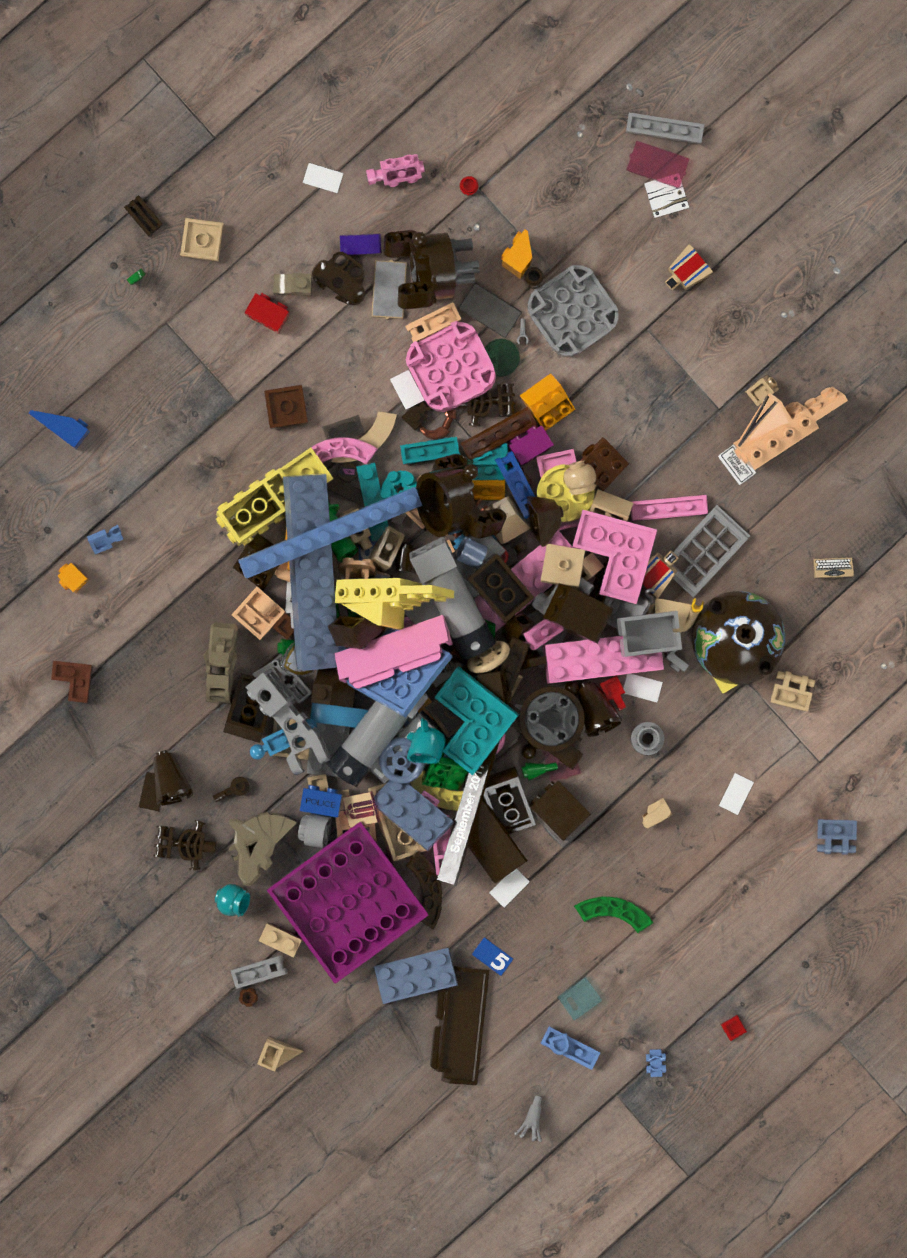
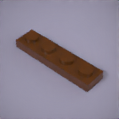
M526 407L460 444L467 458L471 461L537 424L529 408Z

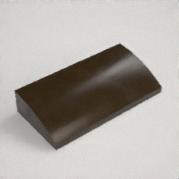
M482 799L468 848L495 884L528 860L484 799Z

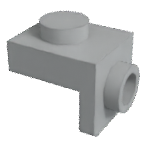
M676 650L666 651L665 653L668 655L665 658L671 662L669 666L677 672L680 670L685 672L689 665L674 654Z

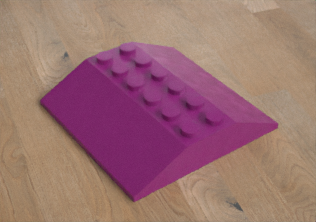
M361 821L267 889V892L335 984L429 915Z

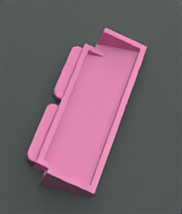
M444 615L371 640L365 648H349L335 653L339 680L347 683V678H349V683L356 689H360L393 677L395 674L394 670L396 669L407 672L438 661L441 658V653H443L441 644L453 645Z

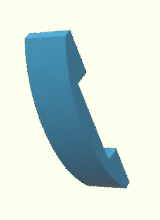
M312 703L310 719L316 723L355 728L368 710Z

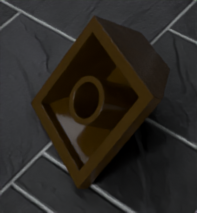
M528 496L527 505L530 530L541 547H544L561 527L563 510L553 499Z
M337 667L319 669L313 683L311 703L354 708L356 689L349 686L348 683H343L339 680Z

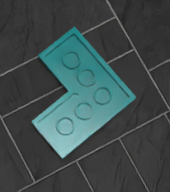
M459 666L435 696V699L465 721L443 752L471 775H474L520 714Z

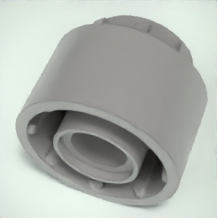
M640 723L632 730L630 736L631 745L636 752L642 755L655 754L664 744V733L655 723ZM645 733L652 735L653 740L650 744H645L642 741V736Z
M311 813L310 816H303L298 830L299 840L304 841V845L320 849L325 848L331 833L332 818Z

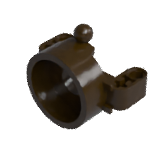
M453 454L436 459L432 471L424 473L418 479L416 490L422 506L417 507L421 521L426 529L436 537H444L462 531L466 537L471 535L478 539L496 535L501 532L507 515L503 510L497 508L483 512L479 510L474 503L472 492L474 488L472 479L477 477L478 469L475 465H467V459L461 454Z

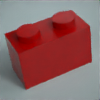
M255 293L244 312L245 316L279 334L290 315L289 311H287L288 307L280 302L277 304L271 302V298L264 293L260 295Z

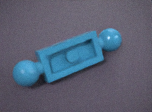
M306 720V722L311 726V728H317V724L314 720ZM296 722L290 726L296 729L298 724ZM281 729L263 738L264 745H253L250 748V755L253 759L259 760L264 757L267 751L272 756L289 748L290 745L284 730ZM302 737L297 738L298 743L305 740Z

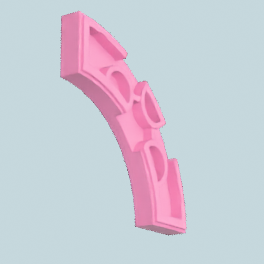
M349 437L327 439L311 447L322 463L336 457H348L367 464L378 450L372 444Z

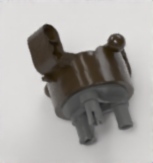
M414 230L385 234L384 255L390 258L409 256L412 283H404L398 287L397 305L402 309L430 307L438 299L453 298L458 284L475 283L474 273L480 272L478 268L480 267L479 261L461 262L458 261L456 252L473 251L472 238L455 240L450 239L448 233L425 235L423 232Z

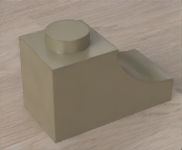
M274 274L273 294L312 296V274Z

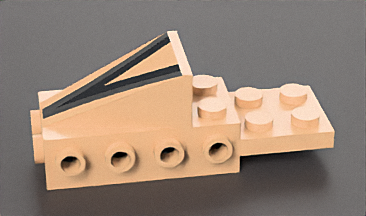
M834 387L824 389L818 397L807 400L804 406L799 402H792L784 407L781 400L769 393L740 439L733 443L736 447L734 452L740 460L742 459L745 464L756 470L819 429L816 421L848 400L843 393Z

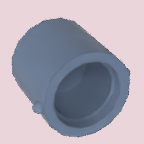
M465 537L457 549L455 559L478 569L486 556L487 546Z

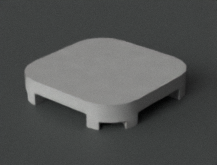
M582 265L568 267L537 290L535 289L527 303L530 318L550 347L563 357H573L609 334L615 328L618 321V308L616 304L613 303L594 272Z

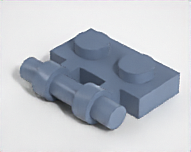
M818 819L817 839H825V844H817V852H824V854H831V852L842 853V855L856 853V846L849 845V840H857V821ZM831 839H842V845H831Z

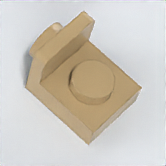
M766 375L745 392L756 406H759L766 395L769 393L774 394L779 389L775 379Z

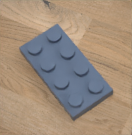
M389 780L370 800L374 807L427 851L454 824L447 815L408 783L400 784Z
M449 948L374 966L383 1004L458 985Z

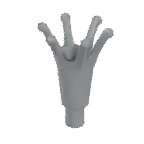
M534 1097L533 1105L530 1106L524 1123L517 1132H514V1135H518L524 1128L520 1135V1138H523L527 1130L531 1128L532 1141H535L538 1136L539 1142H542L539 1130L542 1097Z

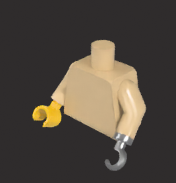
M652 588L645 591L646 600L651 603L646 614L678 611L680 628L673 629V632H680V634L686 632L695 623L699 612L703 609L704 601L698 606L695 604L696 598L693 599L691 606V604L654 598L653 595L648 594L649 592H656Z

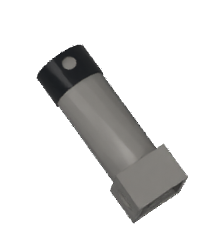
M441 537L410 552V561L422 584L454 590V598L446 599V602L432 600L440 615L445 617L451 639L461 659L475 657L491 648L496 641L457 567L456 559L445 537Z
M424 693L406 718L375 701L349 737L331 757V761L327 762V766L343 781L357 787L408 718L412 719L428 699L427 693Z

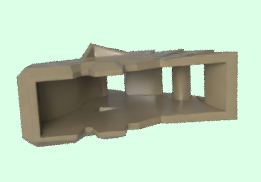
M214 622L211 625L209 648L203 654L207 673L206 702L232 704L233 675L237 661L238 627L236 624ZM212 666L225 667V674L212 673Z
M268 812L253 815L244 821L229 819V824L235 832L234 843L228 848L230 851H238V854L233 859L234 861L238 860V876L244 885L251 886L261 876L260 867L267 870L273 864L270 856L273 854L275 844L297 823L296 820L282 814ZM253 845L251 851H249L248 847Z

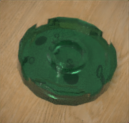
M502 338L495 339L486 345L485 350L495 368L497 377L508 376L516 370L520 361V355L514 343Z

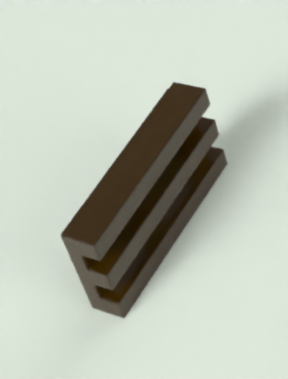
M139 195L130 201L128 205L124 206L125 210L148 237L163 226L162 222ZM139 202L157 223L156 226L152 224L136 203ZM130 208H135V210L141 215V217L146 221V223L152 228L150 231H148V229L143 225V223L137 218V216L132 212Z

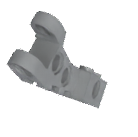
M272 669L263 672L246 686L247 694L252 700H256L260 704L259 708L266 716L269 715V717L272 716L284 730L292 750L286 760L295 776L305 772L298 755L299 752L312 747L320 764L331 761L330 753L320 731L316 727L311 728L305 720L308 718L304 712L299 713L293 706L296 703L294 696ZM267 691L270 692L271 697L267 695ZM290 719H294L297 722L298 726L296 729L289 725ZM298 737L305 739V746L298 744Z

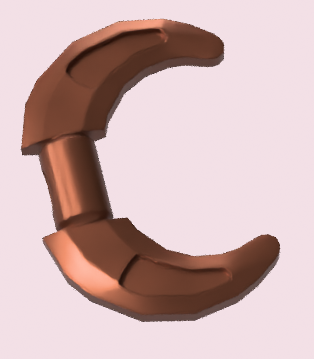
M455 408L445 412L447 417L442 427L430 431L420 426L421 432L429 439L437 440L446 437L450 432L449 428L453 419L456 420Z

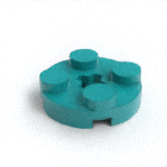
M391 471L383 482L380 493L381 497L386 499L398 494L397 489L400 486L404 488L403 491L416 487L417 480L408 471Z

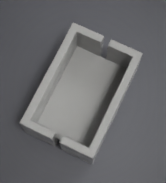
M678 611L617 618L619 636H623V639H619L621 657L682 650L680 632H673V629L680 628Z

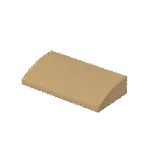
M385 784L368 788L371 799ZM374 807L391 862L412 856L416 850L420 853L427 851Z

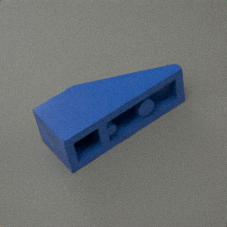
M33 410L29 412L31 416L75 449L79 447L90 432L87 429L88 424L80 418L76 421L74 418Z

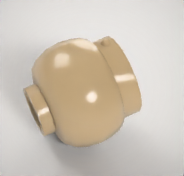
M584 461L569 464L570 468L566 469L563 476L565 485L570 489L569 492L572 495H578L593 491L596 487L594 484L596 482L594 468L589 464H585Z

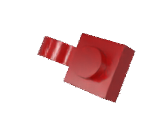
M617 675L599 684L608 701L613 699L619 711L626 708L620 696L625 691Z

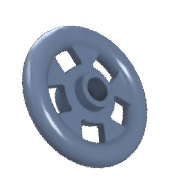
M407 738L392 739L379 756L381 771L389 780L395 783L404 784L412 782L421 775L425 763L408 761L407 751L411 746V741L407 740ZM400 745L402 751L394 753L393 748ZM387 757H393V765H387ZM403 758L405 760V763L400 764L398 762V759ZM411 763L416 765L413 772L408 770ZM395 769L403 770V775L394 774Z

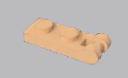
M452 302L405 327L408 332L410 331L412 341L419 342L450 326V323L459 322L462 319ZM422 325L424 332L419 334L417 327Z

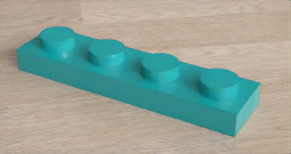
M370 463L356 466L364 506L367 507L383 500L380 494L381 488L376 464ZM388 520L369 527L372 542L379 540L389 526Z

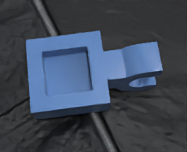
M118 525L112 527L109 533H106L104 529L87 536L94 554L113 548V542L123 540Z

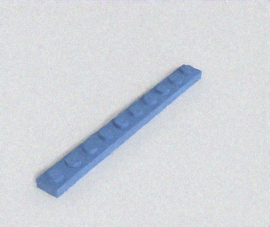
M412 487L241 558L238 561L244 577L249 578L420 507L422 503L416 487Z

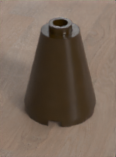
M590 681L580 685L578 694L584 711V726L587 736L595 737L599 735L598 732L605 731L606 733L619 726L622 721L620 715L598 686Z
M167 750L156 753L157 756L153 758L156 804L159 805L161 802V806L172 805L182 802L181 798L187 796V799L192 797L193 790L173 754Z

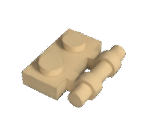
M778 671L776 678L783 680L782 685L774 684L770 703L808 712L812 693L805 690L806 686L814 687L815 680L809 679L808 676L804 675L802 677L793 675L789 671ZM789 682L800 684L799 690L788 687Z

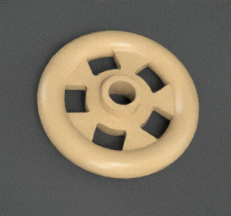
M496 641L485 652L469 658L467 662L468 669L473 673H484L493 670L508 657L509 645L503 641Z

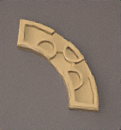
M378 412L371 429L359 440L372 444L379 449L391 434L397 414ZM348 457L332 458L331 463L355 462L357 460Z

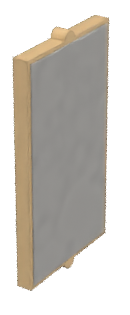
M375 260L372 317H383L387 320L389 318L403 319L404 309L397 305L398 287L406 281L407 262Z

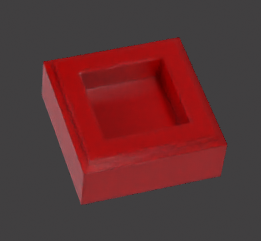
M738 1015L720 1024L730 1042L747 1032Z

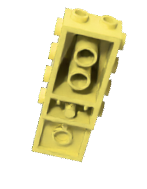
M309 448L276 471L275 469L265 474L266 478L253 482L249 486L250 489L246 492L240 491L233 497L234 500L230 503L225 502L217 508L216 521L221 528L225 527L229 532L227 537L233 544L236 542L238 546L241 544L245 546L253 540L252 536L257 533L263 534L269 529L268 525L273 522L277 524L285 518L283 476L322 473L326 474L327 483L332 481L333 477L314 450Z
M402 578L337 580L335 603L347 607L379 626L397 630L404 629L405 610L421 607V602H430V599H434L436 602H446V599L454 598V590L434 585H422V583Z

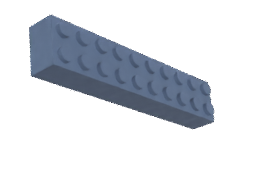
M326 474L283 476L287 539L330 522ZM331 544L289 561L297 669L301 671L337 667L335 653L339 652V647L336 646L328 629V625L336 620Z

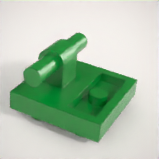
M443 752L438 763L429 764L422 777V785L459 791L468 771L453 759L443 758L445 754Z

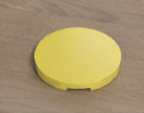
M565 464L549 469L542 476L537 487V497L555 500L557 505L561 506L563 510L561 522H572L580 519L582 510L589 511L594 500L595 491L572 495L564 482V472L570 468L569 465Z

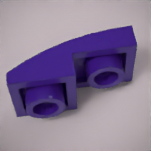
M381 234L340 235V252H344L347 255L382 253Z

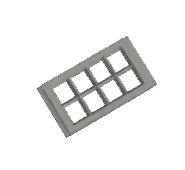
M716 505L673 551L677 556L681 554L690 565L683 573L675 565H672L677 570L672 579L694 598L747 541L750 535ZM713 518H716L725 527L717 536L706 527ZM702 530L713 538L706 548L695 539ZM727 530L738 539L731 548L720 540V537ZM691 542L702 551L695 560L684 552V549ZM716 542L727 551L719 561L708 551ZM704 555L715 563L708 573L697 564ZM693 567L704 576L696 585L685 576Z

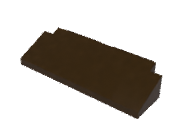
M454 966L458 985L438 990L435 1017L439 1020V1026H436L433 1032L430 1067L434 1071L442 1072L441 1081L477 1085L490 970Z

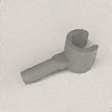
M522 318L520 319V335L517 338V342L520 344V337H525L527 345L529 340L525 331V319Z

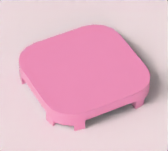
M452 322L450 326L419 342H413L407 352V366L424 400L435 411H450L486 393L495 383V368L476 330L467 323Z

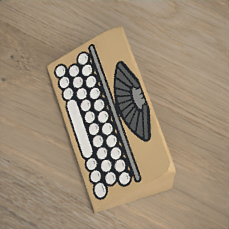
M852 558L813 559L814 578L854 576Z

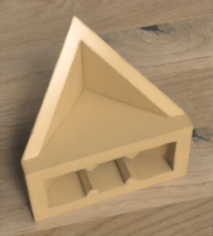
M268 1037L257 1064L275 1072L278 1067L304 1051Z

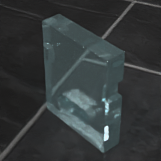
M586 977L557 996L574 1021L602 1001ZM569 997L577 1004V1010H573L567 999Z

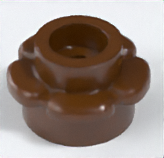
M253 988L241 990L240 1003L246 1007L253 1006L258 1000L256 991Z

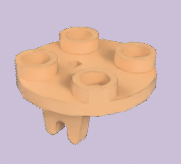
M343 558L342 563L338 565L339 572L344 576V580L349 579V577L368 579L369 576L374 575L376 570L371 559L359 561L353 558Z

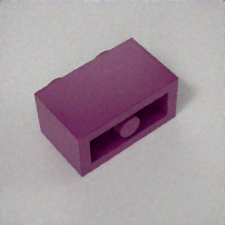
M535 425L527 430L528 434L521 438L519 435L510 441L512 444L509 445V449L513 452L521 467L554 446L542 426L537 427Z

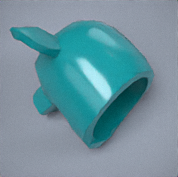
M421 718V727L415 733L410 732L407 736V740L411 741L407 759L413 763L436 764L440 761L446 744L445 735L443 732L429 727L428 721Z

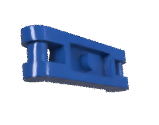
M511 451L507 453V456L495 459V462L521 513L527 519L529 517L528 507H525L527 497H535ZM511 462L513 467L506 470L504 465Z

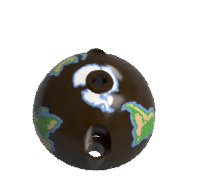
M745 591L726 592L712 598L699 612L692 629L693 651L702 668L715 679L734 685L753 683L771 674L780 661L785 646L784 624L777 610L761 596ZM713 602L720 605L719 612L712 610L711 605ZM742 631H743V632H744V631H747V632H748V634L746 635L747 638H746V637H745V638H742V637H741ZM761 662H765L768 665L767 672L761 671Z

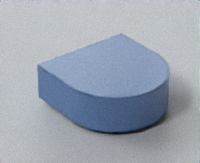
M567 1033L548 1038L551 1050L555 1054L563 1055L569 1050L570 1043Z

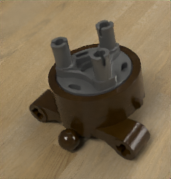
M569 681L566 683L565 689L554 686L538 689L526 699L523 697L520 699L523 702L520 710L509 703L510 707L520 714L511 727L520 732L528 742L521 749V754L524 758L532 759L536 755V749L549 752L562 764L574 770L584 755L571 746L576 740L581 742L582 738L579 736L584 727V711L581 703L575 697L580 689L577 682Z

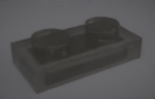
M359 415L322 427L326 440L338 437L353 438L365 434Z

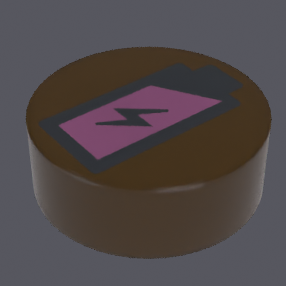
M350 462L343 463L338 470L339 477L346 482L353 481L358 474L356 466Z

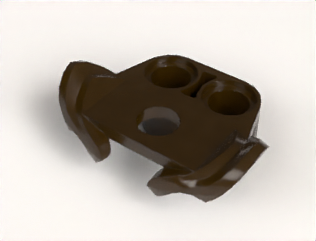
M336 252L329 261L321 260L315 265L312 270V277L321 289L324 290L327 286L338 294L335 297L336 300L348 305L355 306L363 301L365 290L362 284L366 271L360 263L344 252ZM339 256L346 258L343 266L336 264V259ZM353 268H361V275L359 277L352 276L351 271ZM337 277L343 279L344 284L341 288L333 286V280Z

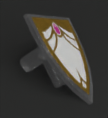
M293 642L282 657L280 668L293 677H306L313 674L314 670L301 671L297 669L295 642Z

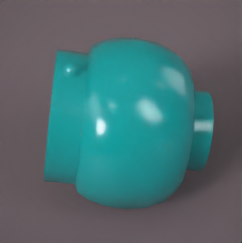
M227 884L217 891L215 903H217V908L222 914L240 917L246 913L249 907L250 894L241 886Z

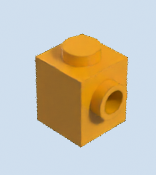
M66 563L59 569L60 574L58 577L61 579L59 584L66 590L69 588L72 592L77 593L89 581L73 563L69 565Z

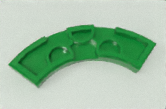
M594 897L574 905L584 922L595 917L612 916L630 924L637 933L654 923L638 906L616 897Z

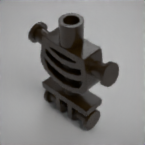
M514 383L503 384V387H505L504 394H501V384H497V397H491V393L488 390L486 392L488 397L483 398V395H480V398H474L455 409L467 408L468 416H471L469 426L480 427L479 417L483 418L489 415L492 404H498L499 416H503L502 406H506L507 413H505V416H511L516 413L514 412L516 402H512V397H515V393H513ZM502 398H507L508 402H502ZM480 405L478 413H475L476 406ZM489 405L487 411L482 413L483 406Z
M198 820L194 821L196 822L195 828L183 831L179 840L173 839L174 827H170L169 836H165L168 827L157 826L158 835H155V838L159 839V842L154 844L156 854H153V857L165 858L163 851L164 848H167L166 858L170 859L172 847H178L180 857L183 860L191 861V868L189 870H200L201 867L198 865V860L203 859V852L215 853L216 842L205 841V833L201 831L206 823ZM192 832L186 841L183 840L186 833ZM198 834L195 841H191L193 836ZM163 839L168 840V845H163ZM182 848H186L188 857L183 854ZM190 848L194 849L195 857L192 856Z

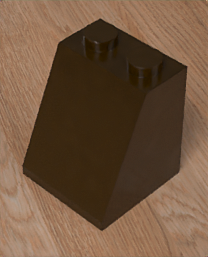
M559 583L543 618L572 635L598 644L613 608L572 587Z
M551 781L544 788L546 792L542 796L538 794L531 801L533 805L530 808L564 841L591 814L559 781L555 783Z

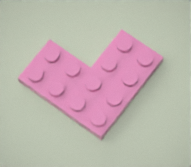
M582 510L572 547L609 557L599 594L637 605L657 530Z

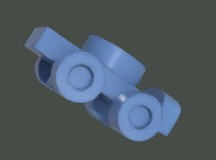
M650 1049V1054H646V1062H650V1065L646 1066V1071L650 1073L651 1077H662V1073H666V1065H662V1061H666V1055L661 1053V1049Z

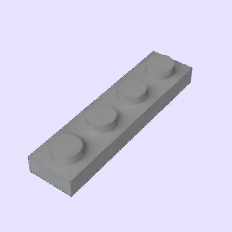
M630 112L626 127V133L701 144L704 124Z

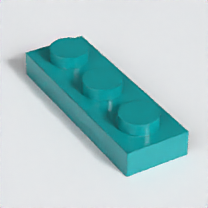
M457 437L400 445L403 465L432 461L441 457L460 454Z

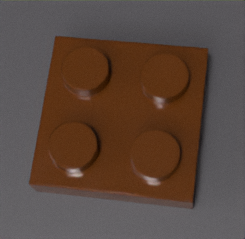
M302 385L264 391L270 429L308 423Z

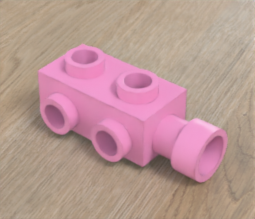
M417 154L394 159L389 158L380 161L381 169L366 170L369 185L383 180L384 185H389L390 187H396L400 182L405 181L415 183L418 179L422 178L421 173L425 172L423 161H419Z

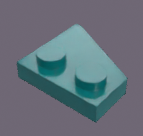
M503 444L497 449L469 461V464L475 465L478 469L477 477L472 480H505L495 459L506 456L507 444Z

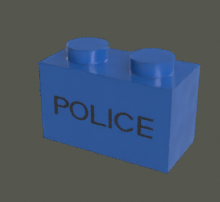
M313 785L303 788L300 811L339 817L342 794H338L339 790L327 788V792L320 791L319 786Z

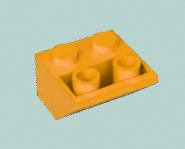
M526 229L522 233L519 231L512 240L513 246L511 249L507 247L501 258L502 267L519 279H521L532 263L529 235Z
M551 373L520 395L526 407L529 408L533 417L545 431L575 410L563 387Z

